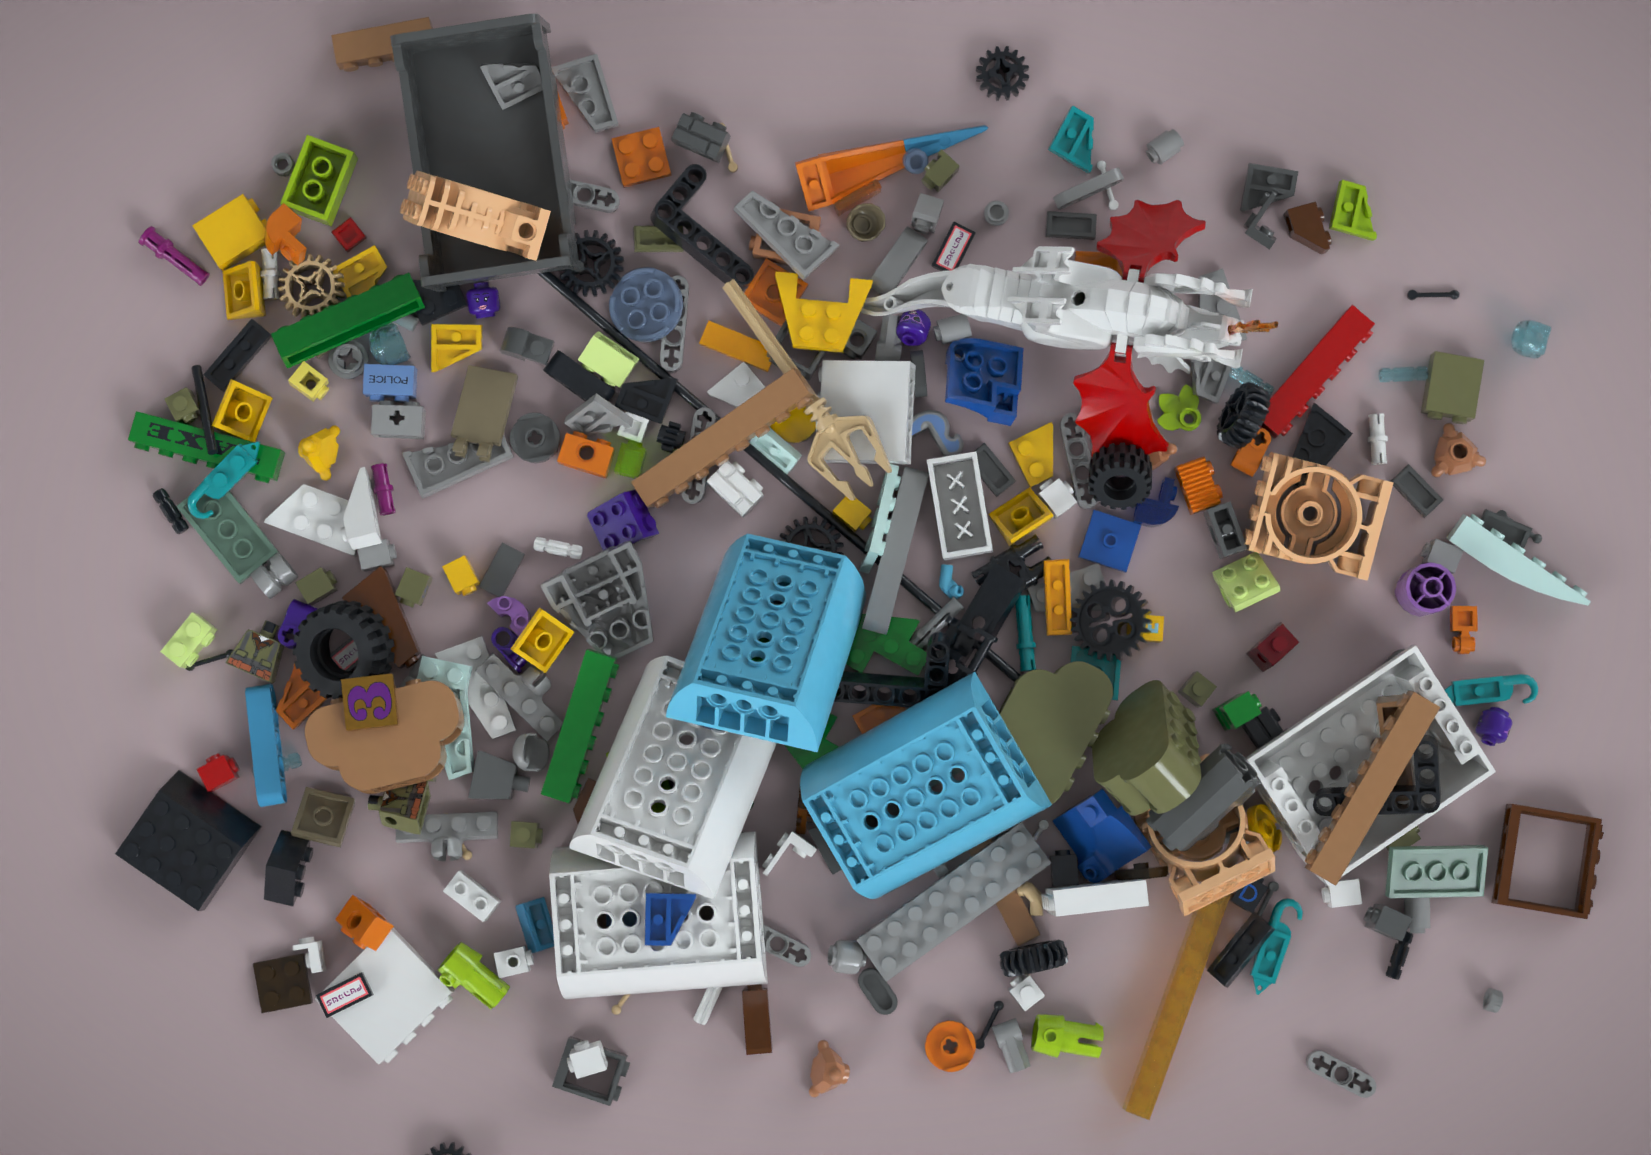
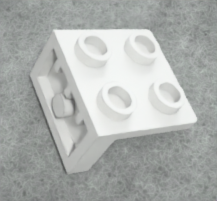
M794 831L790 835L785 832L777 843V846L780 847L777 854L773 855L770 853L762 866L765 868L763 874L766 876L769 874L790 843L794 845L792 850L803 858L806 855L812 857L817 848Z

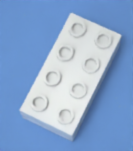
M977 452L927 459L943 560L993 553Z

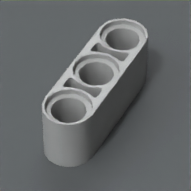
M907 226L870 280H873L872 288L881 295L897 288L924 249L928 240Z

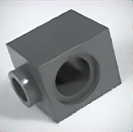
M857 318L843 354L853 360L855 357L861 360L875 339L877 330ZM855 335H859L864 339V344L859 347L853 346L850 339Z

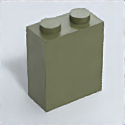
M1438 351L1433 352L1429 358L1421 413L1428 414L1427 418L1442 420V417L1451 418L1452 422L1456 424H1467V421L1470 422L1475 419L1484 360Z

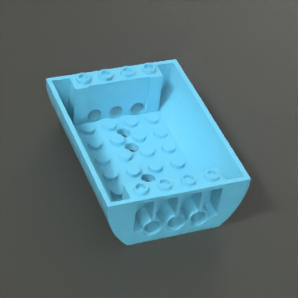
M746 534L737 539L724 554L668 705L666 717L818 752L866 603L865 585L854 564L846 555L752 534ZM774 600H779L783 602V604L774 605L771 602H773ZM760 638H767L770 641L762 643L758 640ZM754 657H761L764 660L761 662H755L751 659Z
M976 672L971 673L809 763L803 768L800 778L801 797L805 807L852 888L860 895L869 899L882 897L1052 805ZM953 768L962 769L965 778L961 781L956 780L952 776ZM931 780H939L943 785V790L941 792L933 791L930 786ZM889 803L896 804L900 810L899 815H891L887 810V805ZM867 815H873L877 818V827H870L866 823Z

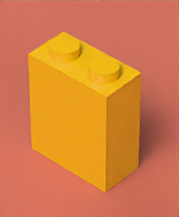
M241 194L192 225L222 271L227 270L265 246L267 220L265 218L263 220L260 219L257 214L260 211L258 205L253 198L248 200L244 194Z

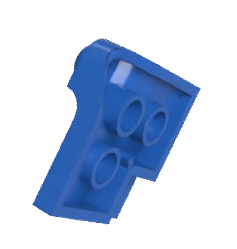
M962 338L953 341L946 351L947 380L945 402L975 411L985 416L988 422L1011 426L1017 417L1018 395L1021 392L1024 348L976 338Z
M1103 788L1053 820L1055 826L1075 852L1078 858L1077 868L1092 883L1102 881L1115 872V870L1139 857L1152 847L1130 815L1123 809V806L1116 808Z

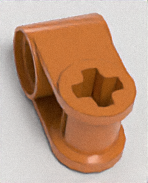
M1264 428L1259 429L1257 435H1262L1261 440L1264 443L1256 446L1254 444L1255 439L1252 438L1250 443L1237 450L1230 466L1251 477L1254 476L1271 442V435Z

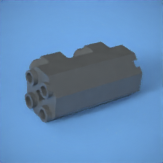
M1220 744L1200 763L1201 780L1190 797L1168 812L1157 814L1152 810L1148 812L1150 816L1146 819L1148 825L1162 835L1163 843L1170 850L1173 851L1177 848L1180 851H1186L1198 840H1204L1219 826V821L1234 807L1241 806L1255 793V788L1261 783L1257 779V772L1241 753L1232 754L1230 750L1233 747L1229 744Z

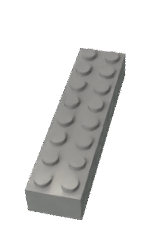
M1020 822L857 938V942L887 982L1049 866L1051 862L1025 825Z

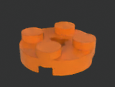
M953 1020L942 1021L933 1026L927 1033L925 1052L929 1061L938 1069L956 1072L962 1070L971 1062L976 1050V1042L972 1032L961 1022ZM947 1039L957 1042V1046L954 1047L955 1052L950 1053L949 1050L943 1049Z

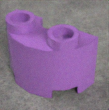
M501 596L487 603L500 617H511L512 622L509 627L518 637L531 620V614L526 606L515 598Z

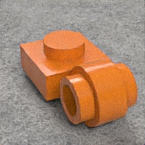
M1451 606L1450 632H1459L1457 637L1454 636L1452 638V650L1458 654L1474 652L1475 638L1470 637L1469 632L1478 631L1477 606Z

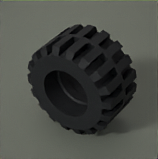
M1120 442V445L1112 443L1107 448L1103 446L1100 448V452L1093 454V459H1090L1089 491L1096 502L1101 501L1102 506L1106 507L1108 505L1110 509L1116 510V508H1121V510H1127V507H1137V503L1142 504L1145 502V498L1149 497L1150 490H1152V462H1150L1148 454H1144L1143 449H1136V445L1130 444L1128 446ZM1117 475H1124V476H1127V477H1115V476H1117Z

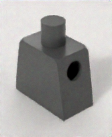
M478 751L468 798L512 799L514 790L528 792L531 778L517 775V764L489 753Z

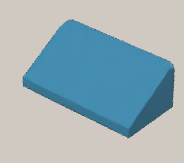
M545 897L516 905V912L528 950L536 953L554 947L553 924Z

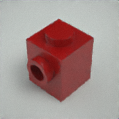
M219 753L207 758V764L196 769L208 792H213L240 778L237 773L240 771L236 760L228 755L220 756Z

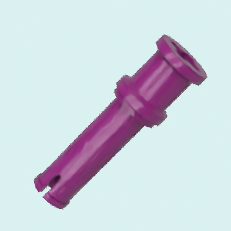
M153 226L147 228L138 241L141 246L145 245L155 252V256L158 259L165 258L199 286L206 282L210 273L203 270L174 248L172 241L164 239L155 232L156 229Z

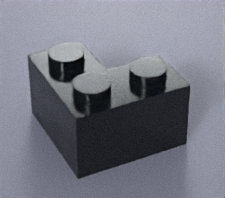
M280 831L266 864L264 900L294 906L297 897H302L305 883L301 882V880H303L306 871L305 863H310L313 855L310 840L294 837L289 831Z

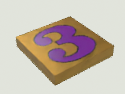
M394 674L341 679L346 731L399 725Z

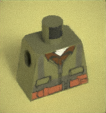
M265 620L260 633L248 629L227 659L226 664L267 682L274 683L284 645L274 640L279 625Z
M428 781L385 791L383 796L370 795L368 798V810L379 811L381 823L386 827L420 835L431 797Z

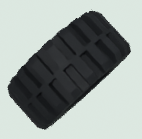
M338 601L311 612L298 626L300 631L295 633L293 639L297 643L293 647V655L297 657V661L294 663L296 669L300 668L302 674L300 677L302 680L310 683L308 687L312 691H320V696L327 699L330 697L333 700L343 698L341 679L390 673L392 666L389 663L394 661L395 655L394 652H391V648L394 647V641L389 638L388 633L391 631L388 625H383V618L379 613L375 615L372 613L373 608L368 605L361 607V603L357 601ZM334 628L346 632L357 646L358 664L354 672L339 668L330 656L329 640Z

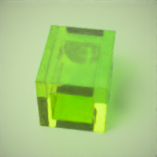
M628 440V443L621 442L614 469L615 474L633 479L641 475L647 450L642 447V443Z

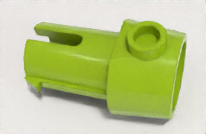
M460 942L439 966L438 971L442 974L439 979L444 985L448 987L453 986L454 989L461 985L492 1010L506 995L510 986L480 962L483 955Z
M1037 1014L1033 1025L1031 1049L1032 1051L1055 1058L1059 1056L1060 1052L1099 1058L1102 1047L1078 1042V1039L1087 1038L1103 1041V1026L1096 1022L1095 1025L1066 1021L1063 1015Z

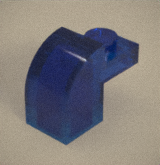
M1165 477L1162 480L1158 500L1145 498V502L1142 504L1137 503L1132 522L1145 527H1159L1171 520L1179 508L1177 505L1169 504L1170 500H1175L1178 487L1174 486L1175 479Z

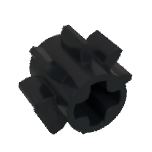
M669 421L668 426L661 425L656 442L662 444L661 450L673 453L674 448L679 449L682 447L686 432L680 430L681 424Z

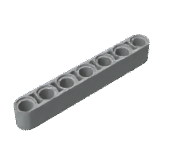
M906 466L904 468L890 528L885 540L884 553L880 559L862 629L887 635L929 472Z

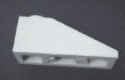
M365 467L359 469L343 516L345 527L341 528L344 542H349L352 550L382 543L371 479Z

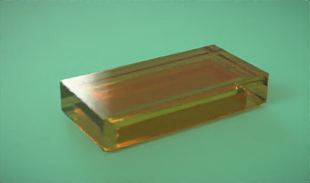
M875 179L836 201L834 210L840 216L879 194L882 186Z

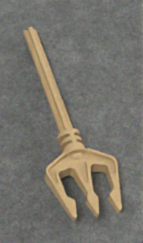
M735 279L727 282L722 287L782 373L785 374L792 368L798 369ZM815 394L810 398L811 402L806 405L804 411L806 415H813L810 420L811 422H818L816 425L818 432L808 454V463L847 498L853 501L855 500V495L849 482L839 480L824 460V457L831 448H834L854 467L856 476L872 487L873 481L868 468L860 463L850 440V434L861 429L876 450L874 461L887 473H891L892 468L873 420L869 416L838 417L837 414L830 415L832 407L825 408L827 400Z

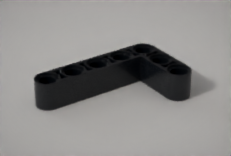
M692 164L685 169L657 202L650 216L651 222L723 283L726 284L735 279L742 291H744L754 278L753 269L683 211L685 206L700 190L707 177L706 170L701 165ZM688 175H695L699 182H692ZM678 192L682 194L684 200L676 199L673 193ZM658 210L666 211L669 218L661 217ZM677 226H684L688 230V234L680 233ZM697 242L705 243L707 250L700 249L697 246ZM716 258H723L727 265H719ZM740 273L744 275L746 281H739L735 274Z
M935 632L929 637L925 678L844 671L834 702L910 708L932 696L929 694L930 692L943 690L947 687L949 637L942 632ZM940 644L945 648L943 650H935L933 646ZM940 668L943 672L936 674L931 669ZM861 685L865 687V690L858 691L854 687ZM882 687L889 688L891 691L888 693H883L879 689ZM907 689H912L916 693L913 695L906 694L904 691Z
M1424 735L1414 752L1416 785H1395L1378 815L1433 813L1439 808L1441 799L1438 743L1434 737ZM1423 744H1428L1433 748V751L1429 754H1424L1419 750V747ZM1424 769H1430L1433 771L1434 777L1426 779L1421 776L1420 772ZM1328 787L1318 790L1313 801L1315 812L1321 816H1331L1334 808L1338 804L1341 805L1346 797L1344 792L1347 787ZM1431 794L1436 798V801L1430 804L1425 803L1422 800V796ZM1405 795L1410 801L1407 804H1400L1396 801V797ZM1322 797H1327L1331 800L1332 804L1325 807L1318 800Z

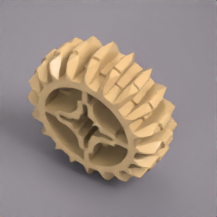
M308 254L307 261H303L299 265L290 261L289 265L292 269L290 271L287 268L282 270L287 277H279V281L285 284L278 287L280 293H285L280 297V301L287 302L284 307L288 311L293 309V316L297 317L300 313L301 318L309 314L314 315L323 311L327 306L339 304L340 302L336 300L337 297L345 298V294L339 291L342 287H345V283L338 282L337 280L341 277L344 278V275L342 273H333L337 269V265L331 266V259L327 258L323 262V257L318 254L314 261L312 254ZM318 269L317 272L314 271L309 277L300 275L304 271ZM326 273L331 280L330 293H327L322 288L325 280L323 277ZM294 282L301 286L298 302H296L293 295ZM303 282L308 285H315L321 293L316 290H309ZM315 298L324 300L315 306H305L307 303L310 304Z

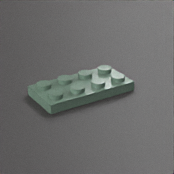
M230 491L220 499H213L204 494L197 501L196 507L200 512L213 511V515L209 518H196L190 513L187 506L189 496L176 506L239 584L243 583L251 576L250 573L259 566H264L268 559L279 552Z
M1485 845L1389 847L1385 896L1388 898L1484 896L1488 847Z

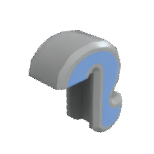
M926 410L913 416L912 438L928 429L944 457L961 454L964 446L963 440L959 434H955L954 437L949 436L950 424L947 417L941 412Z

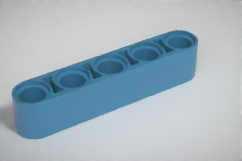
M271 683L248 687L245 689L257 801L260 807L286 803L287 790L278 713L276 712L275 690Z

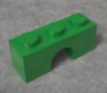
M1247 691L1235 695L1213 708L1212 711L1224 731L1236 729L1260 715L1262 712L1259 708L1262 705L1255 694L1251 695Z

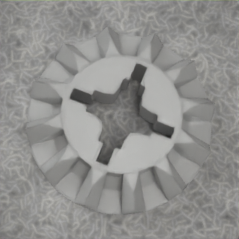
M351 340L330 350L328 357L329 366L333 373L342 379H354L363 374L364 364H368V353L361 343ZM352 351V357L358 363H350L346 368V362L339 358V356L348 357Z

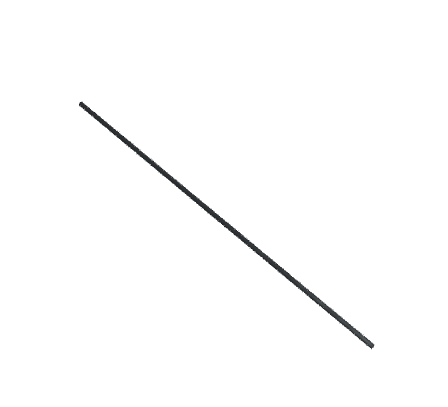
M551 272L538 273L540 277L624 349L638 357L639 361L659 379L674 378L570 288H567ZM677 382L674 391L693 408L698 410L702 407H707L681 383ZM704 412L703 416L711 422L712 417L708 416V412ZM750 444L744 449L749 456L818 515L827 520L830 525H834L835 529L865 555L867 554L864 551L866 542L753 445ZM879 555L874 562L878 566L881 559V556ZM904 574L902 575L900 585L930 611L936 614L942 609L938 603ZM979 640L978 644L976 645V650H978V648L980 647L982 643L981 640ZM990 649L985 658L1013 682L1021 676L993 650Z

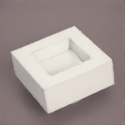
M625 412V414L634 419L632 427L625 429L621 425L617 435L641 444L650 421L635 414Z

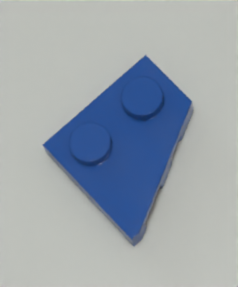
M646 893L645 945L671 946L696 899V894Z

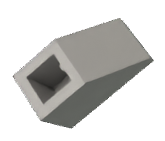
M920 193L911 221V226L915 227V231L922 234L935 232L944 200Z

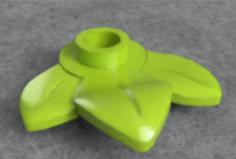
M1184 385L1179 396L1168 393L1159 395V406L1164 414L1158 418L1157 423L1165 430L1174 431L1181 428L1185 431H1193L1200 425L1201 414L1197 410L1199 398L1193 395V389L1190 386ZM1191 415L1193 418L1192 423H1186L1184 416Z

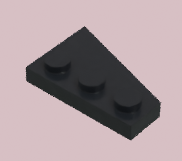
M1313 403L1292 457L1326 466L1353 433L1316 403ZM1303 473L1300 482L1295 485L1298 487L1304 485L1307 473Z

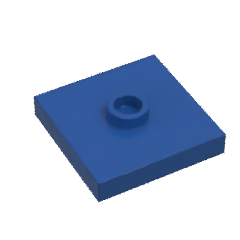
M1093 510L1078 558L1126 573L1141 525Z

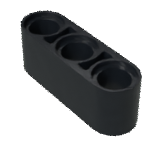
M559 350L556 351L543 369L545 373L584 401H587L597 393L609 402L615 393L610 386Z

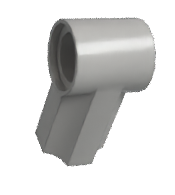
M883 316L880 341H877L875 361H900L902 344H900L901 340L896 334V327L900 316Z
M1016 1018L992 1026L994 1036L999 1048L1002 1049L1009 1072H1018L1030 1067V1061L1022 1043L1023 1037Z

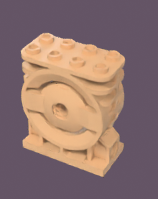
M418 170L415 175L410 174L407 182V189H410L408 198L403 199L400 207V213L403 214L404 220L420 227L422 226L495 249L516 253L537 261L551 211Z
M1270 452L1269 456H1264L1261 464V470L1264 471L1262 481H1257L1254 494L1258 496L1255 505L1251 504L1248 514L1251 524L1249 529L1245 528L1243 533L1244 544L1248 548L1246 550L1303 564L1328 562L1336 573L1368 581L1394 482L1357 474L1348 479L1339 471L1325 465ZM1303 473H1307L1305 484L1291 490L1285 496L1281 505V522L1285 530L1291 535L1286 549L1283 546L1286 536L1281 531L1276 518L1277 504L1282 494L1290 486L1300 482ZM1330 477H1332L1333 483L1331 490L1337 496L1340 504V521L1335 532L1325 541L1318 543L1316 545L1314 554L1310 555L1313 541L1322 539L1325 536H1327L1332 531L1337 521V505L1332 495L1327 491ZM1358 482L1357 489L1355 490L1353 484ZM1360 498L1371 500L1364 522H1362ZM1312 506L1315 509V516L1311 520H1306L1303 516V511L1306 507ZM1361 529L1362 534L1357 549L1358 553L1346 551L1353 544ZM1336 557H1338L1337 564H1335L1333 560Z
M1210 754L1201 756V762ZM1243 805L1234 807L1219 821V826L1204 840H1198L1186 851H1180L1177 848L1172 851L1163 843V837L1157 839L1161 834L1153 830L1146 821L1150 817L1148 812L1151 809L1133 816L1135 824L1152 846L1150 850L1161 866H1168V872L1170 873L1169 885L1184 917L1275 872V855L1271 848L1267 847L1261 834L1248 830L1247 814ZM1240 826L1239 831L1230 834L1228 846L1220 856L1204 861L1220 852L1224 846L1227 832ZM1178 856H1181V857H1183V858H1185V859H1188V860H1191V861H1204V862H1189V861L1181 860V859H1179V858H1177V857H1178ZM1242 856V858L1244 859V861H1242V862L1236 864V863L1238 862V860L1240 859V857Z

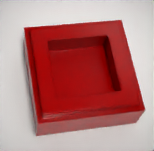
M351 217L331 232L347 253L367 238Z

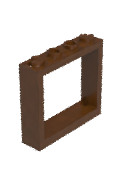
M1506 804L1491 903L1588 919V914L1590 915L1591 907H1593V900L1590 899L1591 891L1595 889L1597 883V876L1594 874L1595 864L1598 865L1601 854L1600 850H1598V844L1604 834L1602 832L1603 825H1601L1602 819L1517 804ZM1521 814L1587 825L1575 909L1508 898Z

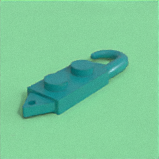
M260 441L246 445L238 444L190 494L187 506L193 516L205 519L213 515L212 510L205 513L200 512L196 507L197 501L204 494L213 499L224 497L258 463L256 459Z
M1517 674L1451 681V685L1444 690L1454 706L1509 700L1513 693V685L1527 684L1531 688L1530 696L1522 701L1524 704L1535 700L1539 688L1537 682L1531 676Z
M1282 899L1273 908L1268 923L1275 930L1258 950L1250 975L1253 977L1256 995H1259L1272 983H1276L1291 939L1289 927L1280 922L1283 910L1288 906L1293 907L1297 911V919H1302V907L1294 899Z

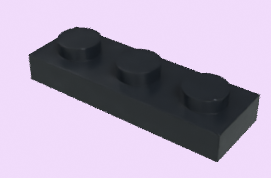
M251 319L203 375L224 392L230 380L237 378L272 337L271 334L255 320Z
M1253 912L1207 971L1223 986L1228 988L1273 933L1275 928L1259 914Z

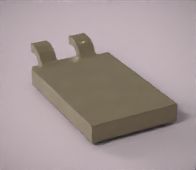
M472 365L468 366L451 431L452 438H457L452 448L455 456L466 458L468 443L479 444L476 454L480 456L479 460L490 462L493 445L501 447L518 380L517 374Z

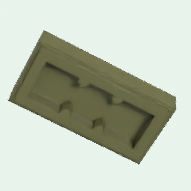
M655 226L633 227L634 252L684 251ZM677 226L678 231L684 234L683 226Z

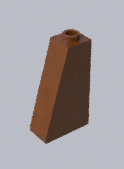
M380 566L346 593L342 599L348 602H360L361 607L368 605L373 608L372 613L374 615L379 613L383 618V625H388L391 631L388 633L389 638L394 641V647L391 648V652L395 653L393 662L398 668L406 667L408 669L419 660L417 656L421 654V651L402 605L399 602L400 600L395 595L396 591L387 570Z

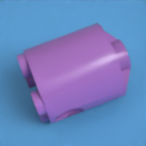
M1431 562L1418 565L1403 573L1395 588V596L1403 610L1418 617L1444 610L1451 604L1456 593L1455 579L1450 571L1440 564Z

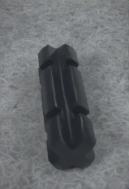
M163 488L155 491L153 498L158 504L160 503L159 507L169 523L173 524L172 528L177 534L184 533L189 526L185 520L181 519L182 515L174 502L169 499L170 496Z
M1406 932L1403 941L1395 943L1390 959L1391 966H1388L1386 971L1387 977L1395 980L1400 979L1402 973L1400 969L1401 966L1404 967L1410 949L1408 945L1411 944L1413 939L1412 933Z

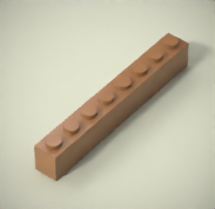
M792 368L631 483L647 507L656 506L658 509L670 501L668 497L675 492L678 495L690 487L688 485L689 482L695 478L698 481L710 473L708 469L715 464L720 466L730 459L729 454L735 450L740 452L750 445L749 440L755 436L760 438L770 431L769 426L776 421L779 424L787 420L791 416L789 412L796 407L801 409L811 402L810 398L815 393L799 369Z
M1408 690L1406 694L1403 693L1396 703L1398 708L1393 716L1390 715L1383 725L1385 731L1380 738L1377 737L1370 747L1371 755L1368 760H1363L1357 769L1358 777L1354 783L1350 782L1345 789L1344 795L1346 797L1341 805L1338 804L1331 814L1333 819L1328 827L1325 826L1318 836L1320 842L1315 849L1312 848L1305 858L1307 864L1304 868L1335 886L1440 709L1438 705L1414 691Z

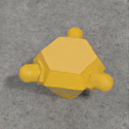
M336 425L331 426L329 429L324 428L307 438H303L298 446L300 457L304 458L307 464L319 473L324 481H328L331 478L329 468L336 462L339 447L336 437L340 434V428Z

